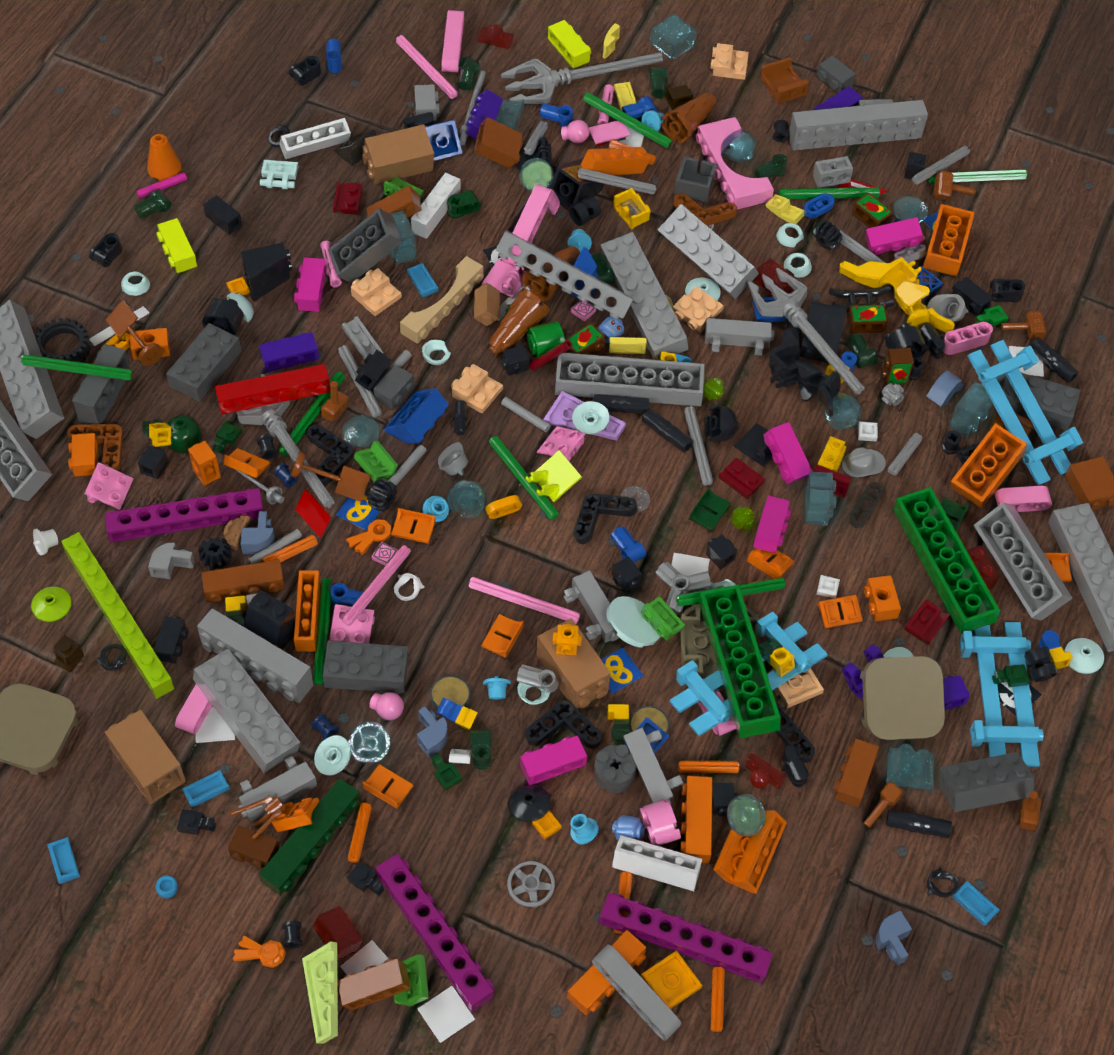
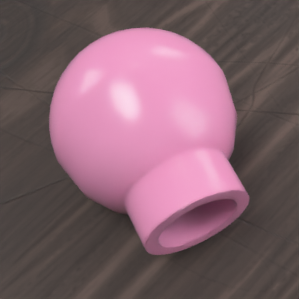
M582 120L572 121L568 126H562V138L573 143H582L589 136V127Z
M387 692L382 695L375 693L371 698L370 708L376 710L378 715L385 720H395L402 714L404 703L402 698L396 693Z

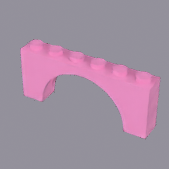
M736 117L698 126L696 141L700 143L702 153L706 155L708 162L717 164L715 178L719 180L721 190L727 196V201L734 203L737 209L768 202L773 197L774 189L768 177H745L735 173L724 163L721 153L730 144L740 141L742 128Z

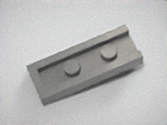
M358 316L354 317V320L342 324V329L364 360L369 353L373 355L376 349L383 353Z

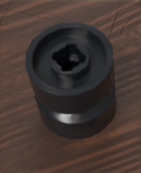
M590 195L580 202L569 207V215L577 226H582L589 222V220L600 216L601 207L598 201Z
M1048 647L1037 648L1024 655L1027 666L1032 668L1030 673L1034 682H1042L1059 674L1055 663L1050 661L1052 656Z

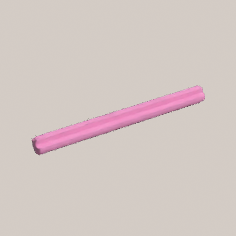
M403 35L396 38V43L451 99L458 96V91Z
M403 545L346 613L342 619L343 623L347 626L352 625L411 552L410 548Z
M472 577L469 581V587L566 621L572 618L575 624L579 621L580 613L476 577Z

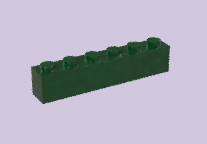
M339 778L314 808L311 815L312 824L298 827L259 873L261 883L279 896L284 892H288L292 888L295 878L298 875L301 876L306 871L310 860L315 859L319 855L321 847L325 842L329 843L335 830L345 824L350 812L355 811L361 803L360 792Z

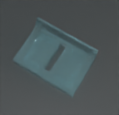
M524 99L521 102L503 100L495 121L515 130L524 108Z

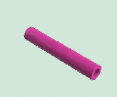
M183 172L136 190L137 196L140 199L187 180L186 174Z

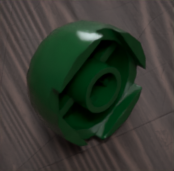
M175 416L167 423L171 426V445L167 446L172 451L186 453V450L193 445L201 443V427L190 416Z

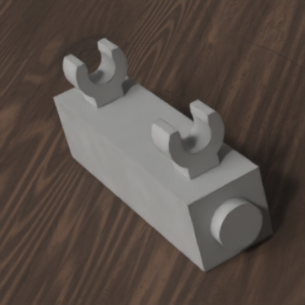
M707 318L705 343L712 344V352H719L720 344L755 347V355L762 356L763 348H769L770 341H774V330H771V323Z
M591 571L574 577L572 588L564 591V599L567 603H570L578 598L594 625L586 628L587 633L585 634L588 640H592L598 635L602 637L605 643L610 640L615 641L619 639L616 635L618 632L607 620L606 612L610 603Z
M643 728L624 735L623 739L634 759L636 768L652 803L666 798L671 803L670 799L673 798V794L670 789L682 785L683 781L680 775L668 781L665 779L650 746L651 743L662 739L660 731L657 730L646 735Z
M293 756L284 759L289 771L263 785L252 789L248 780L241 782L240 785L244 795L239 797L240 806L238 808L262 800L268 795L271 798L277 795L281 802L285 804L317 787L316 777L306 761L297 766ZM264 803L241 812V815L243 817L247 816L249 821L252 822L267 813L264 809V806L267 804Z

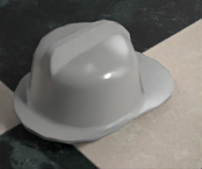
M956 294L936 295L927 306V309L933 308L939 315L953 322L960 321L965 313H968L963 298Z
M454 443L441 453L438 458L440 470H444L451 476L457 473L461 476L464 475L463 469L468 464V459L461 443Z
M866 448L854 449L842 461V468L845 473L856 478L881 473L886 466V461L882 454Z

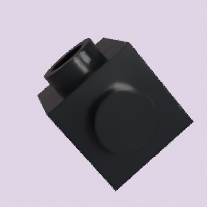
M909 153L904 178L912 179L917 173L924 170L926 155Z
M523 345L503 351V359H500L503 370L506 369L508 375L520 374L523 371L529 370V357Z
M148 446L141 453L138 462L141 474L158 479L168 463L166 451L159 447Z
M723 535L717 538L714 537L707 543L706 555L720 570L735 560L737 549Z
M630 557L612 566L613 580L624 592L629 589L633 590L640 585L642 573Z
M734 783L712 784V814H717L718 816L729 815L731 803L738 798V795L734 794Z

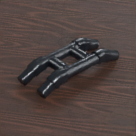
M890 285L864 290L829 289V295L836 296L837 298H849L848 304L832 303V306L847 308L846 312H848L849 306L885 304V309L895 306L893 299L874 303L873 297L892 292ZM866 296L867 303L857 304L856 297Z

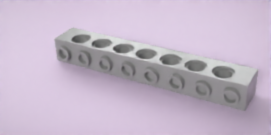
M508 230L503 234L495 250L499 252L498 256L506 260L508 258L514 260V264L520 268L525 266L531 269L530 273L537 277H540V275L546 277V281L552 285L557 283L563 286V291L569 294L572 292L578 294V299L586 303L588 300L594 303L593 306L601 311L604 309L609 311V315L618 320L619 318H624L634 299ZM514 245L519 246L521 249V253L518 256L512 252ZM530 254H534L537 257L535 264L529 263L528 256ZM548 262L552 264V272H546L544 270L545 263ZM561 271L568 273L569 279L567 281L560 279ZM577 280L584 281V289L576 288L575 282ZM593 288L600 290L601 295L599 298H594L591 295ZM608 297H614L617 304L609 306L607 304Z

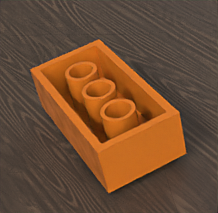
M941 204L923 268L957 277L975 212Z
M995 423L951 480V489L982 509L1024 455L1027 443Z

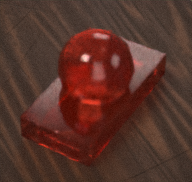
M493 24L489 28H482L478 42L509 49L514 34L504 32L500 25Z
M753 753L748 756L745 767L752 771L750 774L752 786L761 789L770 783L777 789H780L784 783L785 775Z

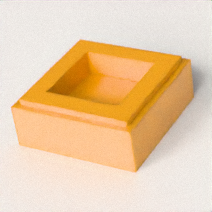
M243 277L226 282L230 293H240L243 296L250 293Z
M550 810L544 817L532 822V825L544 840L562 828V825Z

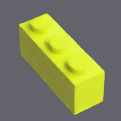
M563 20L548 26L549 41L573 69L590 62V47L582 41L581 36L576 34L571 25Z
M178 219L157 224L159 232H156L159 242H163L162 248L165 255H169L168 261L171 268L174 267L176 272L180 273L197 267L195 254Z

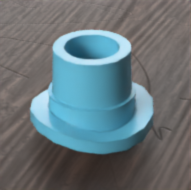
M653 110L647 111L642 116V123L658 132L660 127H662L661 124L664 123V120H661L664 114Z
M576 229L568 238L567 244L568 247H577L581 253L583 247L589 250L592 242L590 236L584 230Z
M431 496L423 504V513L435 516L436 522H440L448 516L449 506L446 500L440 496Z
M495 676V678H488L483 681V685H487L489 699H506L507 684H511L510 680Z
M577 814L571 819L570 834L573 841L577 844H587L596 837L599 826L594 819L587 818L584 814Z

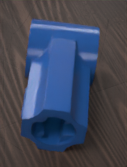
M330 39L326 43L328 71L332 73L342 71L341 43L337 39Z
M649 96L642 97L638 103L622 106V112L633 118L642 117L645 112L650 110L657 112V108Z
M543 103L540 117L559 122L561 127L568 126L573 121V109L568 105L557 107Z
M620 526L611 533V538L621 550L623 559L630 557L634 563L646 556L643 545L639 541L636 542L625 527Z
M337 583L331 588V603L334 607L335 604L352 607L364 592L349 589L345 584Z

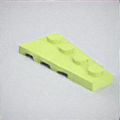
M329 942L302 958L316 1043L324 1044L338 1036L337 942Z

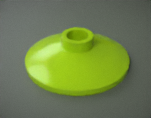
M47 587L40 590L34 596L31 609L39 620L54 622L68 614L72 601L66 590L60 587Z

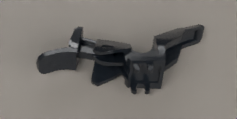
M786 319L788 329L783 332L782 344L769 352V368L773 375L770 378V382L779 381L775 386L776 388H781L783 386L790 387L791 383L798 381L801 398L805 402H808L818 390L819 401L826 407L829 417H833L832 399L839 393L841 387L839 373L833 371L828 376L806 360L798 361L800 357L799 330Z

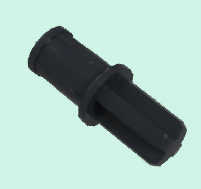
M463 400L455 402V414L453 415L454 433L458 436L465 433V422L468 419L466 415L467 403Z

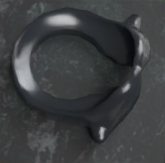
M280 124L279 127L270 132L268 140L272 146L280 147V141H272V136L276 132L284 131L287 134L291 133L286 126Z
M119 644L108 645L102 649L100 658L96 659V662L100 663L106 670H119L124 664H127L125 661L127 650ZM118 648L122 653L111 666L109 665L106 652L109 649Z
M942 868L931 871L927 880V894L929 896L934 894L943 898L952 896L958 890L959 883L957 877L952 873L942 871ZM932 878L950 879L954 882V888L950 892H941L932 882Z

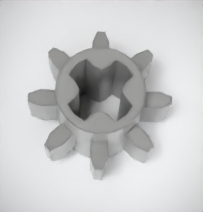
M890 383L883 388L882 394L884 396L881 399L886 405L889 404L891 406L893 404L896 406L904 399L902 392L905 390L899 384L895 383L893 385Z

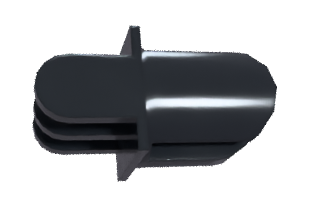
M427 112L416 116L412 113L411 117L403 120L404 129L423 124L425 126L434 124L433 113Z
M925 323L920 331L927 345V349L925 348L924 351L929 350L935 359H939L945 347L943 342L944 335H939L932 324Z
M788 745L785 747L782 756L784 763L782 772L786 771L795 787H802L807 782L809 776L803 762L804 756L798 757L794 747Z

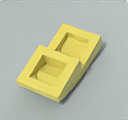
M616 23L609 29L604 40L603 58L605 59L615 50V43L620 36V26Z
M775 194L766 203V207L789 223L797 224L805 216L803 209L790 205V199Z

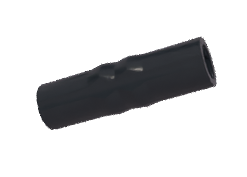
M1040 337L1031 342L1030 345L1034 353L1067 383H1070L1077 377L1079 371Z
M594 394L593 402L602 404L608 411L645 414L649 409V399Z
M649 409L643 415L642 422L683 453H686L692 447L694 441L654 410Z
M889 809L886 826L949 838L952 821Z

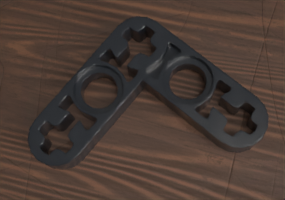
M312 425L308 428V440L329 454L316 469L325 470V472L337 475L343 469V466H346L352 460V447L319 425ZM327 441L335 442L331 447L325 445ZM335 462L338 466L332 469L328 467V464ZM316 474L317 477H320L319 480L324 487L333 480L325 476L322 479V475Z
M603 494L587 495L583 500L573 534L579 544H586L592 539L599 514L626 517L635 515L638 511L635 499ZM610 502L616 503L612 508L606 507ZM586 516L593 517L588 522L583 521Z
M566 700L560 701L530 725L525 733L527 743L532 746L541 744L563 725L575 736L578 735L579 740L591 749L600 745L602 737L601 732L572 703ZM561 708L564 710L568 709V713L563 712L562 714H560ZM547 719L554 720L555 725L552 727L545 726L544 721ZM580 720L584 723V726L579 729L575 728L573 722ZM531 733H538V738L535 736L531 738ZM589 735L591 737L596 736V741L593 739L589 741Z

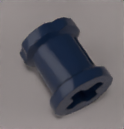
M282 463L275 468L273 474L283 481V485L286 488L292 487L298 481V477L290 476L291 470L286 463Z
M325 714L319 715L311 725L314 730L317 729L323 735L324 740L330 736H335L339 730L336 725H332L327 720Z

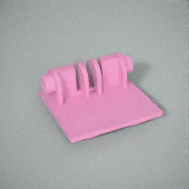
M498 260L482 282V285L489 283L500 290V293L513 298L523 284L522 278L527 271H525V268Z
M557 426L538 449L537 453L553 456L560 450L570 461L580 446L584 444L585 433Z
M98 462L84 494L87 495V500L90 503H95V501L99 500L120 510L134 478Z
M335 604L329 641L369 644L372 624L375 621L374 610L364 609L352 625L347 626L342 622V619L351 607Z

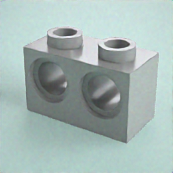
M848 156L817 161L814 166L813 178L818 188L850 183L853 167Z

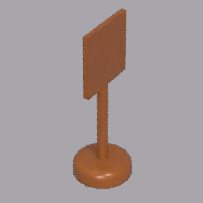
M122 300L106 319V322L120 338L129 331L143 348L138 356L141 364L144 366L153 365L162 357L163 349L155 343L145 345L131 328L138 317L126 302Z
M298 452L290 476L298 477L301 469H305L338 481L334 493L362 502L371 475L343 466L339 477L305 465V453Z

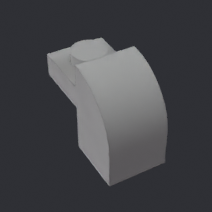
M166 543L154 550L148 568L151 577L170 579L174 566L193 569L195 561L192 552L185 549L177 550L175 543Z

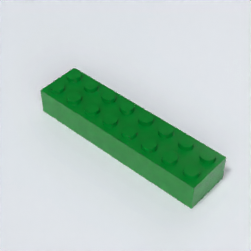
M929 487L896 498L893 511L960 634L963 631H972L996 623L1000 609L932 488Z
M739 584L700 592V608L739 738L779 731L781 717Z

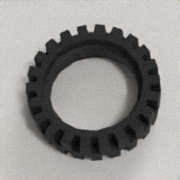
M58 318L59 322L53 319L51 320L52 324L46 322L44 324L45 328L41 326L39 328L40 332H36L35 338L42 357L83 363V359L86 360L87 354L90 353L91 344L87 330L80 322L78 323L74 319L72 322L70 318H66L65 321L63 318ZM70 333L80 338L78 347L70 353L53 355L45 351V345L48 340L56 335Z

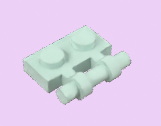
M264 160L261 174L262 177H267V179H260V186H266L267 188L282 187L285 190L295 188V182L289 181V179L296 180L298 162Z

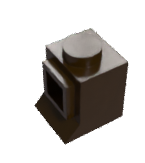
M687 85L675 88L666 87L665 98L673 110L693 99V92Z
M66 635L53 647L56 656L54 663L69 673L84 657L80 644Z

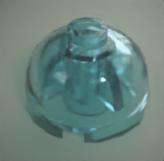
M746 130L745 133L742 132L729 144L731 147L728 150L725 148L723 151L724 155L732 162L741 163L744 160L748 162L754 157L753 152L756 149L755 138Z
M838 393L832 399L833 417H829L825 407L824 416L827 418L826 421L832 427L840 430H845V428L849 427L854 428L859 423L862 414L860 402L849 393Z
M473 480L459 481L451 488L447 496V503L453 512L461 513L460 517L475 518L482 512L486 504V493L483 487Z
M361 722L350 732L348 740L350 752L360 762H378L389 751V734L377 722Z

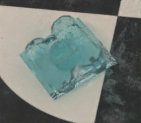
M902 744L898 748L890 747L886 755L888 759L887 779L885 782H893L898 786L932 791L934 754L925 749L915 751L908 744Z

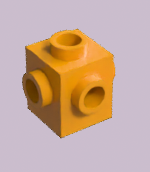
M572 624L558 625V631L553 632V644L557 645L556 654H577V646H581L582 634H578V626H573Z

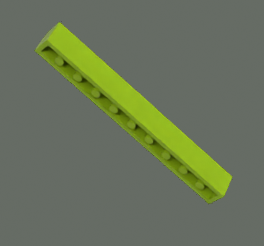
M78 532L62 540L66 555L120 642L127 650V653L155 698L158 699L174 690L171 677L80 533Z

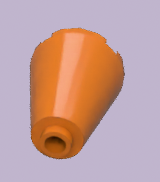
M163 134L152 136L147 163L148 174L151 178H157L159 181L177 175L182 170L181 162L169 140Z

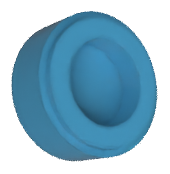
M166 875L157 880L155 888L160 897L171 898L177 893L178 884L174 877Z

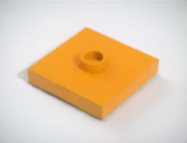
M677 950L641 974L642 979L669 1009L684 1001L703 986Z

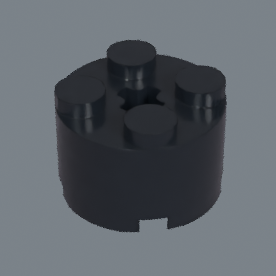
M213 298L204 314L202 325L205 328L210 323L232 335H236L243 321L244 314L237 301Z
M909 323L901 325L898 330L885 336V344L888 350L911 348L912 357L921 358L925 354V348L927 349L919 328L910 326Z

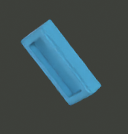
M423 263L407 269L408 276L422 298L438 292V286Z
M221 770L182 788L191 808L230 790Z
M66 837L47 844L59 884L79 878L80 873L69 838Z
M968 881L952 896L953 899L984 926L1000 910Z

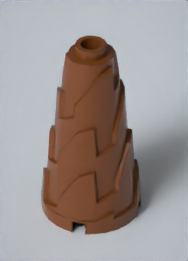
M703 93L672 111H668L661 119L664 120L661 126L665 135L672 141L678 140L677 143H683L688 140L699 124L714 109L716 104L715 96L710 93Z
M570 246L557 252L554 256L574 266L580 251L577 247ZM548 262L545 263L544 270L546 272H552V264ZM529 269L522 278L524 288L528 286L529 291L541 299V302L552 298L554 292L561 285L557 283L552 285L546 281V277L542 275L537 277L530 273L531 269ZM561 271L559 275L560 279L564 280L568 276V273L566 271Z
M522 288L510 305L509 311L501 320L500 326L490 338L489 350L495 355H498V353L502 355L503 351L508 350L518 339L520 340L530 327L536 326L550 312L546 304L541 306V299L528 289Z

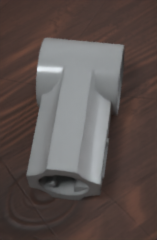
M523 664L519 668L517 682L541 688L550 693L557 690L559 681L553 671L541 670ZM553 678L550 684H544L545 679Z

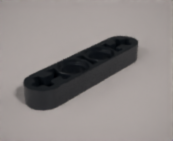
M775 700L780 717L786 722L785 725L780 726L779 731H775L786 746L791 745L794 747L798 757L802 755V749L803 751L808 750V755L803 754V762H810L813 759L815 748ZM794 733L798 736V740L790 741L787 735Z

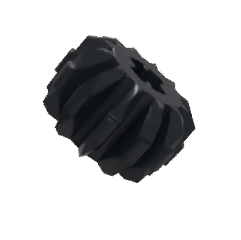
M826 220L818 223L813 230V236L816 238V241L825 249L832 250L843 240L840 229H837L836 225Z
M380 478L376 480L368 492V505L377 511L384 512L388 510L390 505L393 504L394 499H396L397 486L386 479Z
M219 536L215 539L209 537V541H203L202 546L199 547V559L205 567L210 565L212 569L215 566L221 569L222 564L228 565V559L232 557L231 545L227 543L225 538L220 540Z

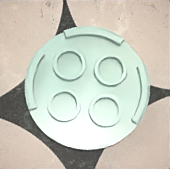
M618 597L611 602L606 612L608 623H611L618 632L616 635L626 643L642 648L643 646L654 645L660 636L656 633L652 624L646 622L642 616L641 610L644 603L631 597Z

